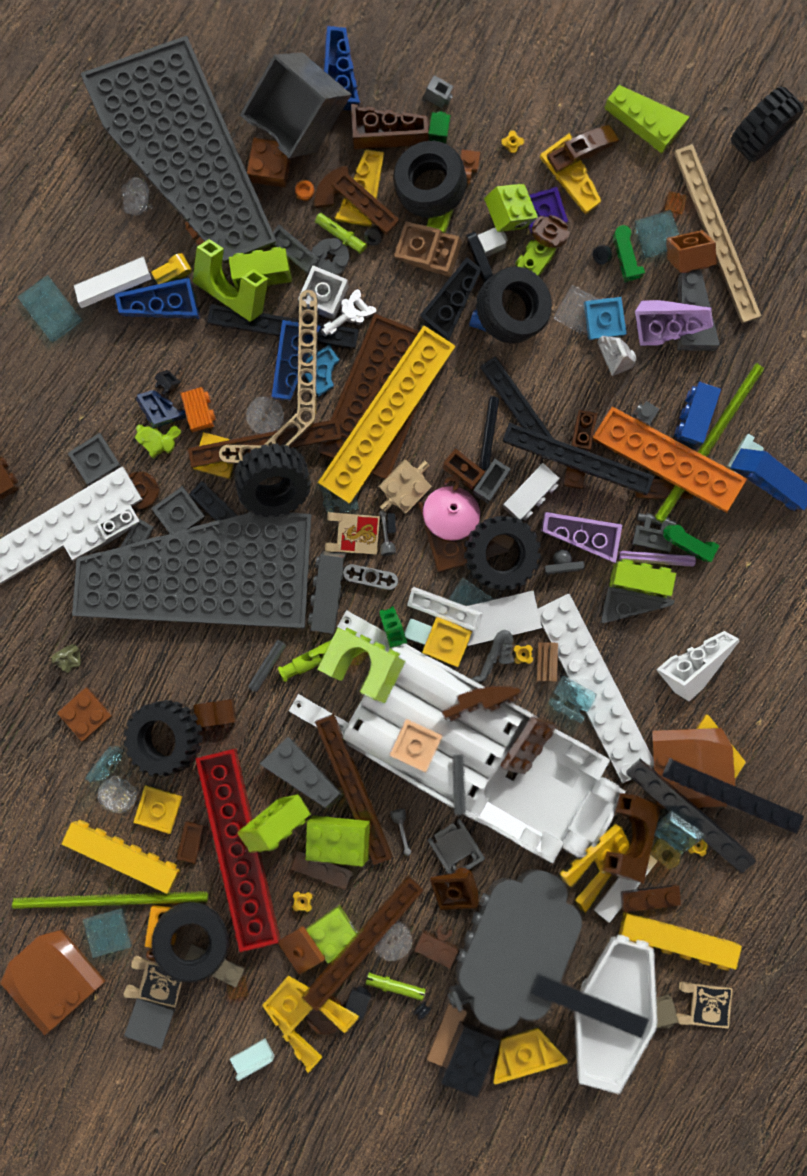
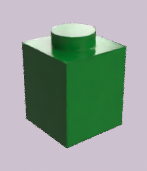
M441 111L432 112L428 141H438L447 144L451 115Z

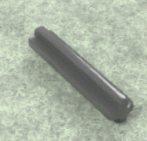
M280 640L276 641L248 685L249 689L254 692L259 690L285 649V643Z
M453 755L454 813L456 815H464L466 813L463 755Z

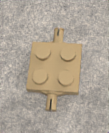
M404 459L378 486L387 498L380 508L386 512L392 505H395L406 514L432 487L422 474L430 465L424 460L418 468H415Z

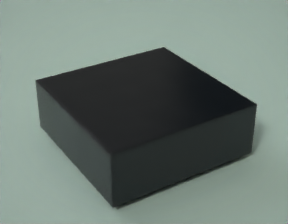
M388 514L389 535H396L395 514Z

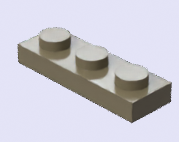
M192 943L184 960L197 959L206 952V949ZM224 959L221 967L211 976L237 987L245 968Z

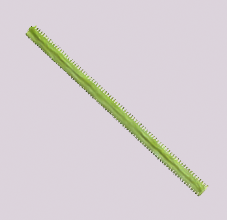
M755 363L753 369H751L747 378L741 384L742 386H740L732 401H730L731 403L726 407L722 416H720L721 418L716 422L717 424H715L707 439L701 445L702 447H700L698 453L708 456L710 450H712L711 448H713L725 427L732 420V416L736 414V410H738L750 389L757 382V378L764 371V368L758 363ZM675 485L670 495H668L669 497L664 501L663 507L659 509L655 516L658 521L664 522L665 517L667 518L678 498H680L683 489Z
M196 891V894L195 892L193 894L192 892L191 894L190 892L188 894L187 892L186 894L185 892L184 894L182 892L181 894L180 892L179 894L177 892L176 894L175 892L170 894L169 892V894L164 893V895L163 893L162 895L161 893L159 895L158 893L157 895L155 893L154 895L153 893L152 895L151 893L150 895L148 893L147 895L146 893L141 895L140 893L137 896L136 894L135 896L134 894L133 896L131 894L130 896L129 894L128 896L126 894L125 896L124 894L123 896L121 894L120 896L119 894L118 896H114V894L112 896L111 894V897L110 895L108 897L107 895L106 897L105 895L103 897L102 895L101 897L100 895H96V897L95 895L94 897L92 895L91 897L90 895L85 897L84 895V897L79 896V898L78 896L77 898L76 896L74 898L73 896L72 898L71 896L69 898L68 896L67 898L65 896H62V898L61 896L60 898L52 896L50 899L49 897H45V899L44 897L43 899L42 897L40 899L39 897L38 899L36 897H33V899L31 897H28V899L23 897V900L22 898L21 900L20 898H16V900L13 898L12 909H30V907L56 908L57 906L59 908L64 906L88 907L91 905H144L147 903H202L208 901L209 893H204V891L203 893L202 891L201 893Z

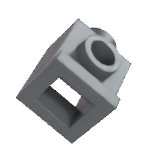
M434 75L421 100H428L443 108L444 104L448 105L453 97L450 94L453 86Z
M646 401L644 405L641 403L638 405L631 417L649 426L659 408Z

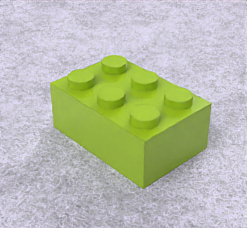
M274 247L270 251L264 252L262 250H255L251 254L245 255L244 253H236L229 257L232 281L238 290L241 277L252 269L268 278L267 286L292 282L285 248Z
M622 559L613 565L609 586L669 598L673 593L676 573L671 572L669 568L660 567V569H654L650 564L641 563V565H634L633 561Z
M299 795L278 798L237 833L249 852L271 851L279 845L278 842L281 839L289 837L295 827L303 825L306 822L305 818L310 815V812Z
M313 815L307 822L306 860L364 866L368 860L370 821Z

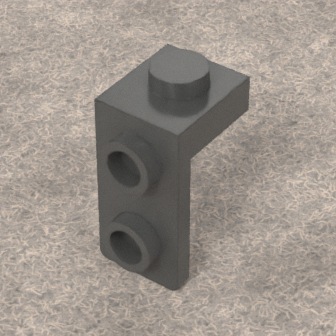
M460 984L449 987L451 993L447 995L452 1007H456L460 1012L463 1011L461 1005L470 1002V995L465 992Z

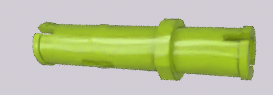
M323 213L318 214L315 219L316 224L343 241L342 243L345 246H350L359 254L364 252L367 244L355 237L353 232H348Z
M370 972L368 973L367 978L372 979V981L366 980L365 985L420 1001L424 998L419 993L425 994V988L392 980L387 976L382 977Z

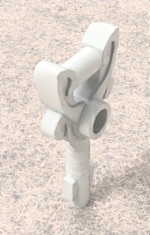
M355 290L349 300H342V315L332 323L330 321L323 326L324 328L321 330V333L324 336L332 335L337 331L336 328L346 321L350 323L356 322V324L361 325L364 319L376 314V308L368 307L360 299V290ZM355 303L362 312L356 310L353 304Z

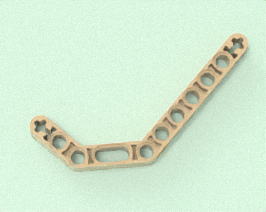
M312 290L303 291L299 297L298 410L265 443L267 446L276 444L277 438L288 427L295 425L298 427V432L286 444L290 447L316 420L318 300ZM307 296H311V299L314 300L310 301L311 310L307 309V303L304 301L307 299ZM306 315L313 316L314 320L311 324L303 322V318ZM308 334L312 335L313 341L310 344H305L303 337ZM311 354L313 356L312 362L304 363L302 360L303 356ZM306 373H310L313 376L312 381L309 383L302 381V377ZM308 392L312 394V400L306 403L302 401V395ZM304 412L312 414V419L309 422L302 421L301 417ZM224 445L219 451V456L224 462L238 463L242 460L245 450L261 448V445ZM228 449L233 453H238L237 449H240V460H237L238 456H230V459H228L227 456H224V453L228 452Z

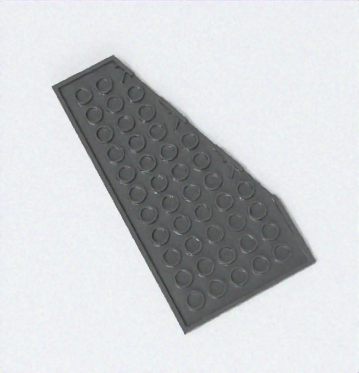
M187 36L80 73L106 132L204 241L210 239L224 248L223 263L228 262L229 257L236 253H244L245 255L276 243L272 229Z
M251 511L247 514L221 521L206 523L176 533L135 542L120 548L79 557L76 561L72 616L305 629L312 515L289 513L286 515L280 514L279 517H273V515L263 517L262 514L256 515Z

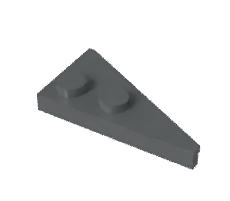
M608 586L601 623L669 607L674 604L675 600Z

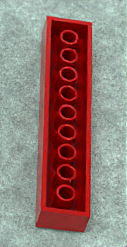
M237 749L195 758L239 952L276 944L280 941V935L261 853L258 851L249 852L237 833L253 820Z

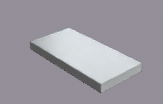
M141 257L74 285L78 303L81 308H84L116 293L151 280V276L144 257Z
M534 591L467 606L483 612L479 629L476 632H472L467 646L494 640L496 634L501 630H508L512 635L542 628Z

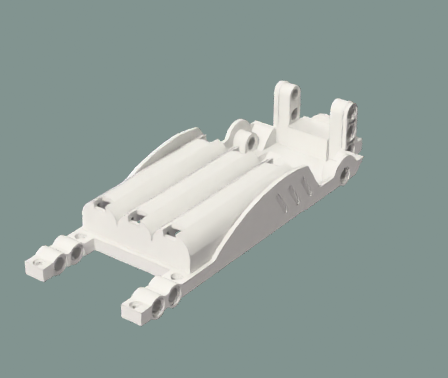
M346 610L337 627L346 630L348 627L357 632V637H360L362 634L371 639V644L374 645L376 641L386 646L385 651L389 652V649L400 653V658L406 660L385 704L364 695L349 723L335 716L342 731L343 739H345L348 746L453 808V755H463L465 815L496 830L551 863H554L562 846L580 858L588 854L586 850L590 846L596 847L599 838L604 835L614 816L619 794H625L626 792L620 786L601 777L610 759L555 729L553 736L543 746L541 754L535 758L531 769L526 774L518 773L514 781L505 777L508 770L502 768L500 764L531 717L536 716L514 703L509 704L507 701L500 704L501 708L490 712V710L485 711L481 704L479 705L480 709L469 714L466 711L460 714L461 718L453 722H450V720L446 721L442 711L459 704L457 695L474 689L484 688V686L407 644L390 648L386 633L383 630ZM298 694L289 709L291 713L317 727L315 724L316 720L332 714ZM361 719L364 721L363 724L361 725L359 731L355 730L359 720ZM406 719L442 735L426 772L389 756ZM507 723H512L513 726L508 735L505 734L503 730ZM490 753L496 756L489 766L485 762ZM474 784L478 788L473 797H471L468 793Z

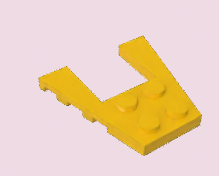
M617 824L599 838L601 842L596 847L590 846L586 850V853H588L581 860L577 858L572 862L571 866L573 867L567 873L565 871L560 873L564 882L572 887L595 860L600 871L575 900L579 908L585 913L611 876L610 873L602 871L606 851L625 854L630 847L623 829Z
M288 976L262 1006L274 1024L279 1026L284 1034V1039L286 1042L289 1041L295 1050L294 1054L298 1060L301 1059L306 1067L305 1070L309 1073L321 1060L322 1056L294 1030L313 1009L302 999V995L309 987ZM330 999L319 1009L344 1033L359 1017Z

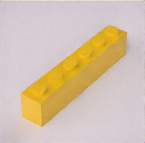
M83 820L71 822L61 843L62 845L166 894L171 891L180 872V869L176 868V864L170 861L165 863L159 860L160 857L153 853L141 852L142 848L136 845H126L124 840L114 836L111 838L106 835V831L100 828L94 830L89 827V823Z
M628 912L623 913L618 935L629 937L631 942L642 940L648 942V946L652 949L653 947L661 948V952L672 955V952L679 953V957L691 960L693 957L699 959V963L709 966L711 963L718 964V968L729 971L730 968H737L742 948L736 942Z

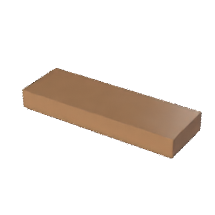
M448 1003L428 1054V1061L442 1066L459 1022L464 1021L467 1010L462 1008L463 1011L459 1012L456 1007L453 1008Z

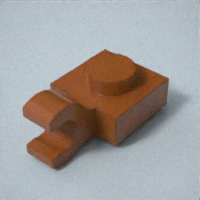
M462 149L461 159L466 172L467 184H470L472 172L477 173L480 152Z

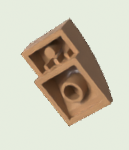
M405 221L394 257L421 269L451 277L462 241L459 236L442 233L440 229Z

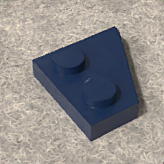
M155 390L136 396V401L152 428L186 418L184 410L179 411L176 409L171 401L163 398Z

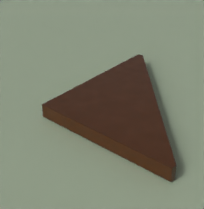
M418 502L420 512L423 518L424 503ZM424 522L438 573L466 565L467 559L464 558V552H466L467 547H465V543L469 541L470 537L468 536L456 541L444 540L434 535ZM490 540L486 548V559L509 553L507 548Z

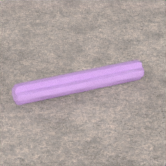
M621 551L619 554L620 561L627 559L634 563L693 567L696 562L695 556L631 551Z

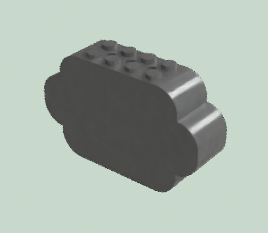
M530 869L523 872L517 881L510 878H501L494 881L489 886L486 894H482L479 904H481L479 912L475 911L471 921L473 923L471 931L467 930L464 937L466 944L463 949L460 948L457 954L456 978L465 992L470 995V1006L477 1018L492 1028L505 1030L514 1026L520 1017L526 1020H537L548 1012L552 1002L530 993L536 976L539 973L560 982L581 931L582 920L579 912L575 907L566 903L567 889L561 879L550 873L538 869Z

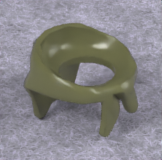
M71 644L56 652L51 657V661L63 671L69 673L73 667L81 665L80 649L75 644Z

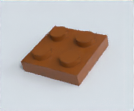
M88 687L84 688L57 712L82 742L112 717L111 713Z

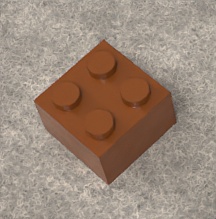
M253 138L247 175L252 183L286 188L291 158L278 149L279 144L277 141Z
M703 230L666 238L667 260L679 272L689 273L694 269H707L717 264L716 242Z

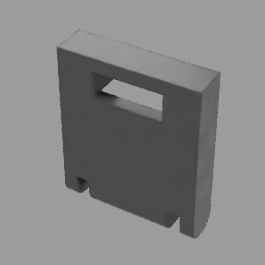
M461 819L457 820L460 828L457 829L455 824L452 823L436 833L434 836L438 842L434 843L431 837L427 839L448 874H453L457 869L455 863L470 853L474 860L462 868L469 870L485 859Z

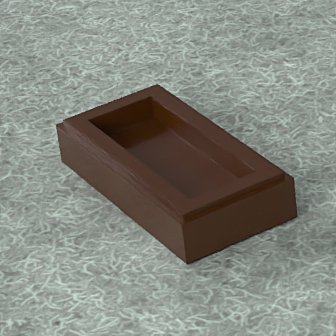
M185 821L176 860L196 864L205 825Z

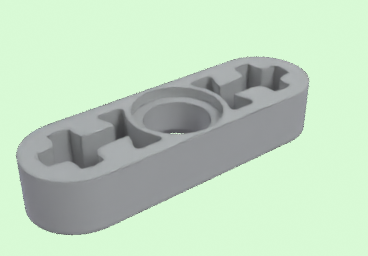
M353 564L346 566L343 571L345 579L352 583L385 590H393L398 585L397 576L391 572ZM354 568L356 573L361 574L360 570H365L362 574V581H358L360 576H353V579H351L347 571H351ZM368 572L376 574V580L372 583L365 580ZM379 574H383V579H388L391 576L395 583L387 586L386 582L381 581V585H377Z

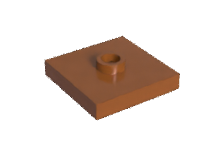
M304 926L284 936L278 942L298 974L325 960V957Z

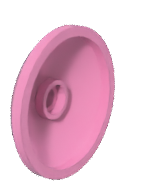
M454 486L442 487L432 492L426 499L423 507V518L428 529L437 537L450 541L468 537L470 532L476 529L475 526L480 520V509L475 498L469 492L459 487L453 492ZM454 506L456 510H452L450 507Z

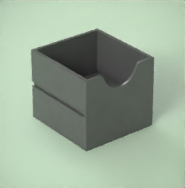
M303 52L274 54L240 116L252 126L259 127L271 134L279 144L278 149L287 157L293 158L317 152L352 94Z

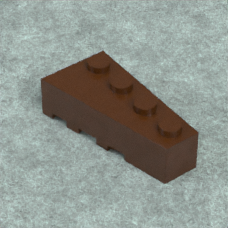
M351 104L354 149L414 146L415 144L428 141V120L425 115L406 112L400 114L394 113L393 110L386 109V111L375 110V107L367 106V108H362L356 104Z

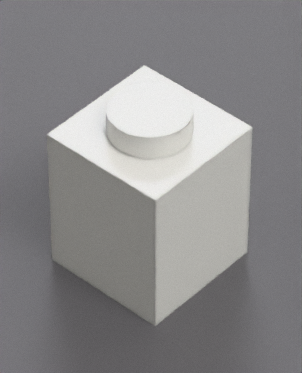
M495 227L478 235L486 257L505 249L507 237L504 231L497 232Z

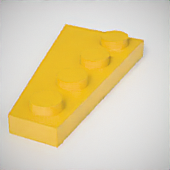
M569 133L540 154L539 158L586 215L601 203V199L592 180L589 179L585 165L580 160L556 174L547 159L548 154L563 147L565 142L572 139Z
M365 150L353 179L377 199L384 152ZM345 198L343 199L335 221L372 226L373 223Z

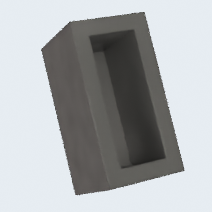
M494 459L474 489L473 494L489 504L511 469Z

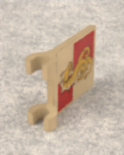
M328 512L327 520L338 521L337 543L325 542L326 551L377 554L380 516Z

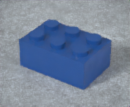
M698 382L695 387L692 386L685 398V401L688 403L682 409L679 419L682 421L676 427L673 437H676V441L693 450H697L704 443L721 392L720 388Z

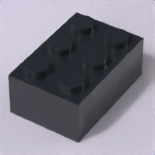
M460 1021L437 1075L440 1083L477 1098L500 1043L496 1034Z

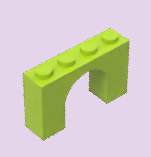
M208 239L196 248L193 283L251 322L263 313L268 278L252 269L241 277L239 290L234 288L226 280L222 271L224 248Z
M338 627L317 670L342 681L352 660L357 655L368 652L371 658V669L360 692L385 704L406 660L400 658V653L389 649V652L385 651L386 646L376 641L374 645L371 644V639L362 634L360 637H357V632L348 627L346 630Z

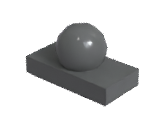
M561 549L555 552L553 556L555 565L544 566V574L582 571L584 561L572 562V556L569 551Z

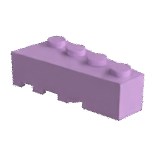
M544 512L542 532L616 563L622 530L621 524Z

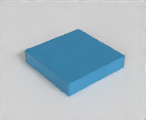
M621 297L583 302L589 340L599 339L601 336L616 337L627 334Z

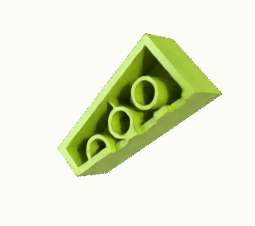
M621 85L609 96L604 108L662 154L686 126L689 116Z

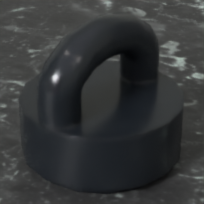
M369 226L364 234L365 241L373 246L379 245L384 237V233L377 226Z
M607 245L597 246L593 250V259L596 263L603 265L612 260V251Z

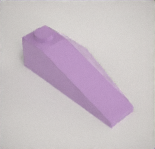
M652 300L641 301L635 311L640 345H661L665 341L676 340L683 335L694 334L713 327L712 311L708 307Z

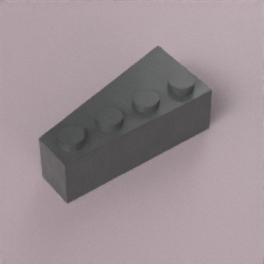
M701 270L680 273L678 276V303L710 308ZM714 320L712 328L694 334L689 333L677 339V350L716 351L720 346Z
M324 549L320 557L317 556L315 568L319 569L318 576L314 575L313 587H316V592L312 594L310 604L314 608L313 613L309 614L308 624L311 625L312 631L333 634L335 632L339 608L338 600L341 595L340 582H342L343 561L346 559V552H330Z
M289 737L260 763V765L325 808L330 809L344 796L295 741Z

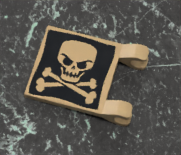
M135 956L131 967L134 969H145L140 989L133 985H127L124 996L126 998H139L176 1007L182 982L171 979L164 974L157 966V963Z
M679 982V989L682 992H692L690 1015L677 1013L679 1024L729 1029L732 988Z

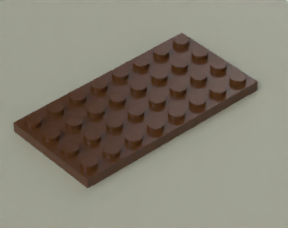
M374 314L331 420L338 419L342 439L321 443L318 449L319 454L332 459L335 458L420 331ZM421 400L372 471V475L385 480L391 474Z

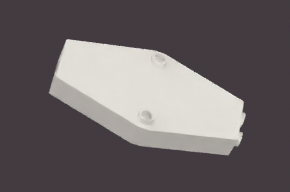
M617 935V938L611 936L580 990L649 1019L641 1039L575 1012L577 1078L581 1084L619 1094L655 1032L657 1014L653 949L648 946V942L637 940L635 943L629 941V937Z

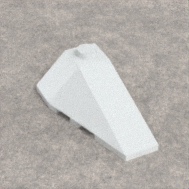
M601 336L597 343L612 376L634 367L636 355L633 350L630 351L629 346L620 338Z
M724 631L705 640L703 645L695 649L693 647L687 649V653L679 657L677 655L670 657L657 671L676 694L690 701L703 690L739 643V639Z

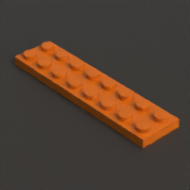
M611 407L593 435V441L728 513L747 482V478L614 407Z

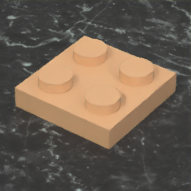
M406 719L389 756L426 772L442 735Z

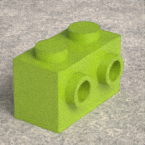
M531 240L526 247V254L524 256L520 255L515 265L527 268L529 271L535 272L537 276H540L555 255L557 248L546 247L536 240Z

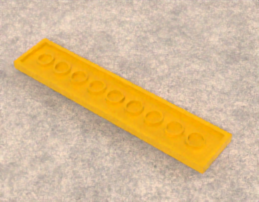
M426 326L422 327L318 481V484L351 504L454 351L455 345Z

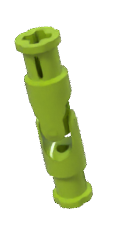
M331 640L292 659L291 663L283 667L279 666L278 670L284 682L297 674L301 675L320 665Z

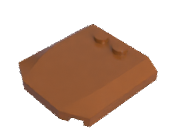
M722 728L652 731L654 770L661 777L669 758L735 786L733 747ZM664 778L697 808L727 807V804ZM656 800L657 805L661 807L660 809H666Z
M60 929L38 936L8 963L0 984L45 1036L106 980L65 932Z

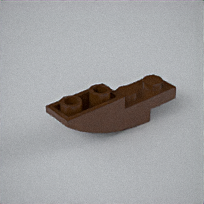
M610 125L602 126L565 142L563 147L548 154L547 159L557 174L584 158L588 159L618 143L619 139Z
M578 410L571 446L590 452L597 413ZM566 466L563 486L582 490L585 473Z
M507 686L474 689L457 695L459 704L442 711V714L446 721L450 720V722L461 718L460 714L466 711L469 714L480 709L479 705L481 704L485 711L490 710V712L500 709V704L508 701L510 704L519 700V695H522L520 688Z

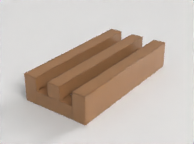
M538 642L537 681L557 682L558 643Z

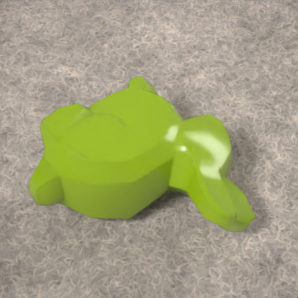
M139 424L136 426L137 433L135 439L155 459L163 451L170 454L174 450L175 439L179 437L181 430L177 426H173L167 434L163 435L157 428L143 427Z

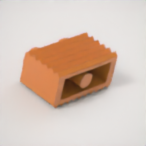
M200 387L181 392L190 430L196 432L213 427V421L216 420L213 409H209L208 403L211 402L208 391L205 392Z

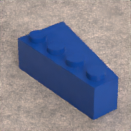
M327 26L323 70L352 94L343 110L352 111L351 104H356L359 107L360 101L350 56L346 28Z

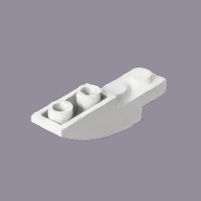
M129 505L97 522L96 526L62 544L72 561L118 538L140 521Z

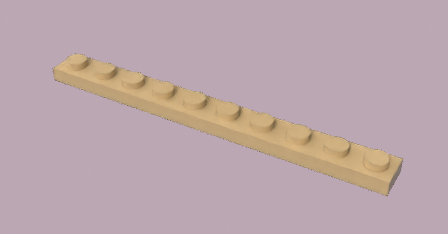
M692 144L675 150L674 155L705 233L716 242V260L740 321L744 324L761 317L760 311L694 146Z

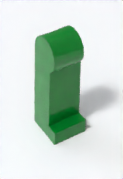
M621 225L616 228L613 241L623 280L628 282L643 278L645 270L643 266H637L630 241V228L626 225Z
M668 525L663 530V536L667 541L703 562H712L720 546L715 542L705 541L703 543L686 533L680 525Z
M394 606L387 610H379L390 648L407 643L402 624Z

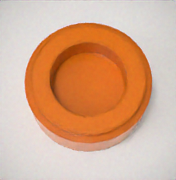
M303 180L296 185V195L300 200L307 201L314 196V186L311 182Z

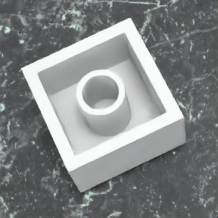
M312 266L301 293L305 290H312L317 296L318 314L334 320L349 287L348 280ZM307 296V299L304 301L307 303V309L311 310L310 301L314 300L311 299V296Z

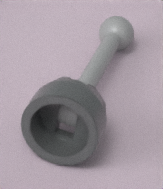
M383 510L379 512V516L382 518L385 542L382 543L380 551L381 556H390L396 554V548L388 540L385 519L387 513Z
M404 808L393 810L390 812L391 819L394 823L399 824L405 848L404 855L409 856L411 850L408 848L402 824L406 819V811Z

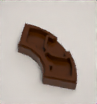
M348 166L339 167L322 179L315 194V208L334 206V198L338 192L331 187V183L343 170L348 174Z

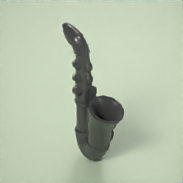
M501 630L496 634L481 674L471 678V680L476 683L484 682L491 673L493 663L496 664L497 656H500L498 659L499 663L510 664L514 662L515 659L512 656L514 640L510 631Z

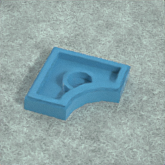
M330 345L317 352L316 394L318 397L334 388L332 371L340 361ZM313 356L307 358V364L312 362ZM310 373L304 374L307 381L311 382L313 376Z

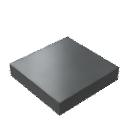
M101 433L68 452L87 485L93 484L121 466Z
M183 486L151 508L170 534L190 529L205 518Z
M137 998L124 1037L162 1049L175 1009Z

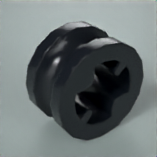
M423 1001L414 1009L412 1014L417 1015V1019L420 1021L429 1013L431 1007L426 1006V1002Z

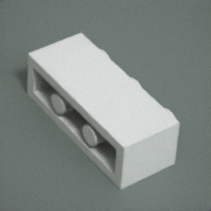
M542 463L503 504V508L514 518L526 521L533 513L531 509L535 505L539 507L546 500L544 495L548 491L552 493L559 486L557 482L560 478Z

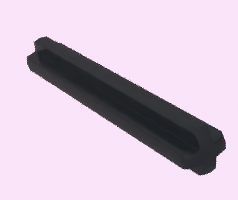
M494 396L489 397L479 467L483 471H487L490 466L499 398Z

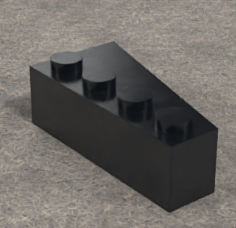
M466 257L417 320L449 341L481 268Z

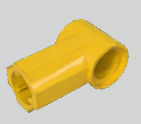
M179 253L172 256L168 263L151 273L158 284L171 282L176 278L181 279L188 276L192 269L184 255Z

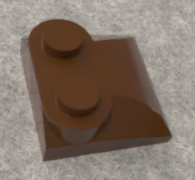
M458 868L453 874L430 878L440 910L478 907V889L470 870Z

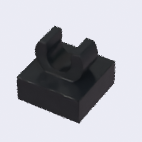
M169 370L158 372L154 378L157 381L155 383L156 388L161 385L164 387L163 395L177 388L181 383Z

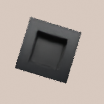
M360 985L352 987L345 1008L358 1015L359 1019H363L371 993L368 992L369 989Z

